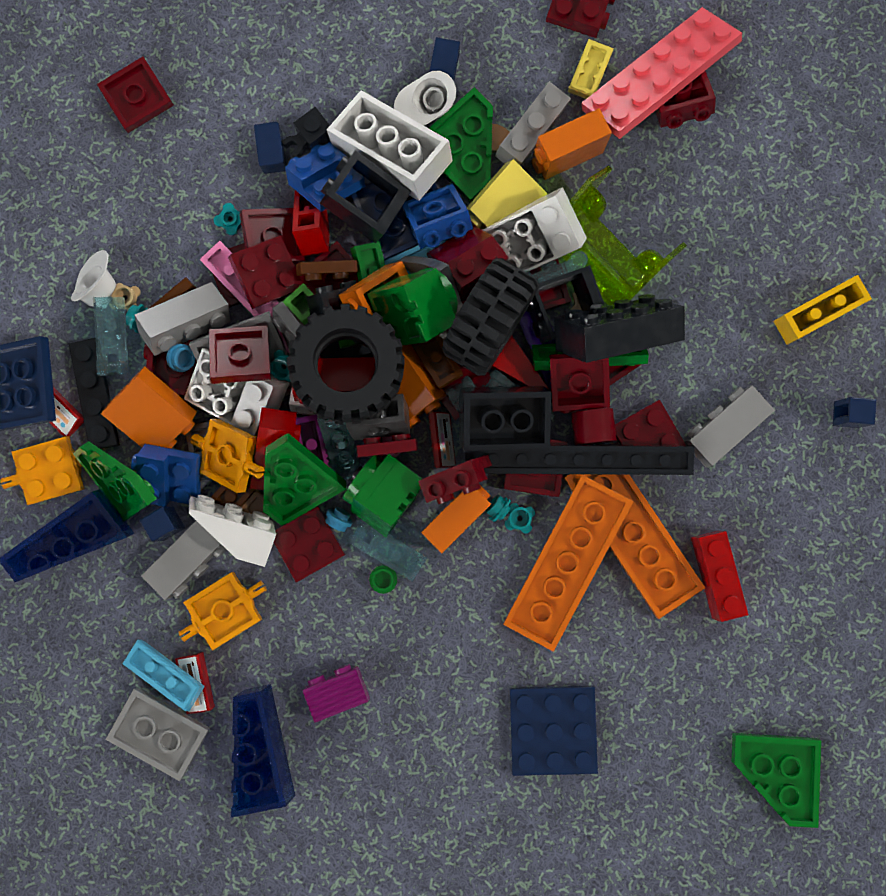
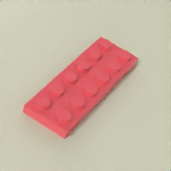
M702 7L581 103L582 111L587 114L600 108L612 134L621 139L742 41V32Z

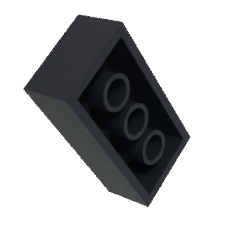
M645 294L638 296V300L634 301L629 299L616 300L614 305L610 306L605 304L591 305L590 310L586 311L579 309L567 310L565 315L554 317L556 351L588 363L685 340V306L674 304L671 299H655V295Z

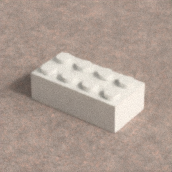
M362 90L327 128L331 144L343 152L346 157L350 158L353 152L357 150L410 189L411 193L409 195L420 201L453 161L448 139Z

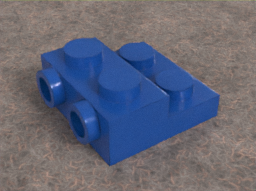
M329 142L323 146H314L309 154L301 158L293 157L288 162V165L285 166L288 184L322 212L326 208L319 203L325 194L320 191L330 177L334 180L337 178L339 172L335 169L345 154ZM352 168L336 193L343 198L350 196L365 187L364 177Z
M453 184L425 194L420 201L414 198L404 202L402 205L404 214L420 249L436 247L443 240L451 237H462L467 231L473 229L469 211Z
M145 444L139 453L133 456L131 469L137 471V474L142 479L147 480L155 491L154 495L157 499L150 503L151 505L167 506L170 501L189 504L190 496L197 498L198 495H201L200 454Z

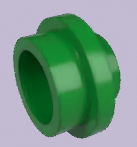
M378 566L370 574V585L378 593H389L397 584V574L389 566Z

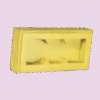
M588 39L568 92L585 99L596 92L614 48Z

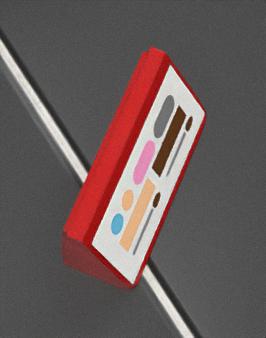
M53 387L56 421L49 423L63 437H70L84 423L83 415Z
M432 412L428 415L434 466L436 469L454 467L456 463L450 414L447 412Z
M200 652L175 658L177 666L205 686L191 710L186 711V714L211 711L215 704L204 653Z

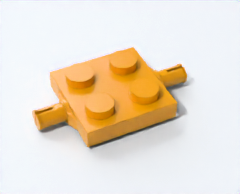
M210 419L205 438L199 434L192 435L191 439L193 440H190L191 444L202 450V462L199 473L236 493L246 492L249 474L258 479L264 475L261 472L265 471L264 467L252 461L257 437L220 419Z
M65 436L12 451L16 474L0 479V483L12 481L2 484L3 489L20 485L23 489L27 505L84 490L81 478V467L83 466L73 455L75 451L73 450L70 437Z
M234 572L229 573L183 602L191 615L192 624L179 631V636L190 631V633L181 638L185 642L199 633L206 639L213 651L262 620L254 605L253 598L267 591L266 586L255 591L264 585L260 580L247 589L240 583Z

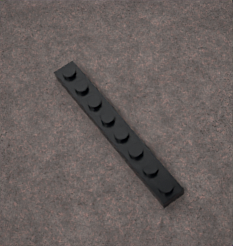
M550 445V449L465 451V462L485 455L489 456L492 466L484 468L486 474L694 475V446Z

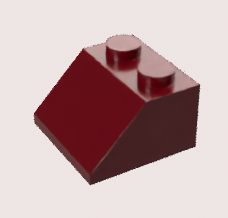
M472 225L473 229L467 231L464 236L452 237L427 253L428 258L436 259L449 265L460 299L471 292L481 275L494 259L503 258L507 261L509 259L493 235Z

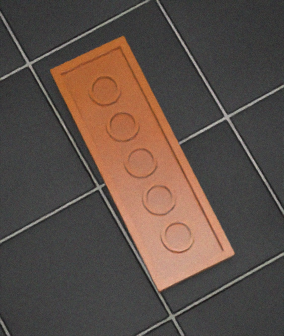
M582 474L503 625L554 652L634 501Z
M568 474L563 478L572 492L582 474ZM583 474L634 501L609 548L657 619L662 618L705 589V586L630 475Z

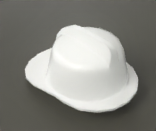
M431 71L407 85L398 93L394 102V109L423 126L427 125L435 119L442 117L452 107L456 98L455 83L448 74L442 71Z
M101 250L96 252L84 264L71 296L72 301L81 300L89 306H97L100 309L108 307L112 299L111 295L116 287V282L107 270L109 257L107 251Z

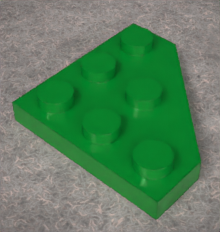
M475 87L428 128L449 140L453 161L442 174L469 203L474 200L491 180L493 106Z
M289 433L266 446L263 512L281 526L346 490V480Z
M88 441L73 453L124 521L157 499L152 485L147 480L142 479L136 472Z
M732 733L731 762L789 826L818 828L821 740L808 737Z

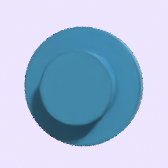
M176 344L168 350L166 360L172 370L185 372L194 365L195 356L188 345Z
M342 508L328 509L326 513L327 519L325 522L338 531L345 532L347 527H351L353 523L349 518L350 513Z

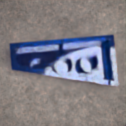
M99 489L89 493L1 556L0 564L13 581L18 582L127 538L135 533Z
M268 684L245 689L233 697L232 735L234 736V750L232 751V763H234L233 780L231 781V793H233L231 818L286 807L296 796L272 686Z

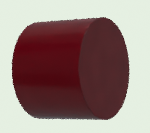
M613 408L591 409L571 413L574 445L617 440Z

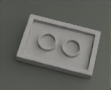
M136 687L133 689L105 740L181 781L210 727Z

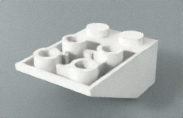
M563 187L533 201L483 229V231L493 235L509 257L508 262L525 272L581 248L587 239Z
M202 348L184 399L215 417L257 437L261 408L279 410L289 382L278 380L271 374V380L211 384L209 349Z
M198 495L197 498L190 496L189 514L236 559L265 567L276 536L273 521L269 519L270 516L258 511H253V514L243 512L242 507L231 503H226L225 506L216 504L213 498L205 495Z

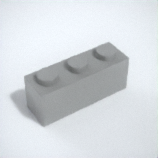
M549 81L500 144L495 157L504 164L514 159L522 166L536 147L538 136L550 130L567 107L571 98Z
M212 282L134 315L138 332L154 356L168 351L176 344L194 340L200 335L209 332V329H218L230 322L228 303Z
M753 385L745 389L741 386L728 396L729 403L724 407L718 405L707 415L710 419L703 426L698 423L686 433L689 436L684 441L686 446H694V455L705 467H710L717 463L775 411Z
M195 521L141 577L164 600L173 597L178 599L188 590L189 586L187 583L193 577L197 579L209 568L207 565L208 561L213 556L219 558L227 549L203 526Z

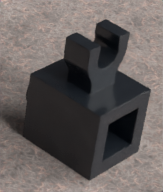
M314 107L293 122L297 135L288 136L281 141L286 149L291 145H297V149L291 152L292 157L300 158L306 148L311 151L316 145L323 146L329 142L331 143L327 133V128L330 125L318 109Z

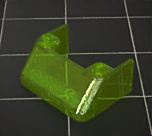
M608 165L589 177L569 201L587 239L581 248L562 257L574 270L590 265L602 299L610 306L614 305L616 300H632L687 245L682 242L665 258L652 249L644 250L635 257L599 220L606 210V200L596 188L612 171V168Z

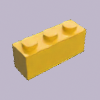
M856 275L784 314L773 322L786 345L870 301L872 298L859 275Z

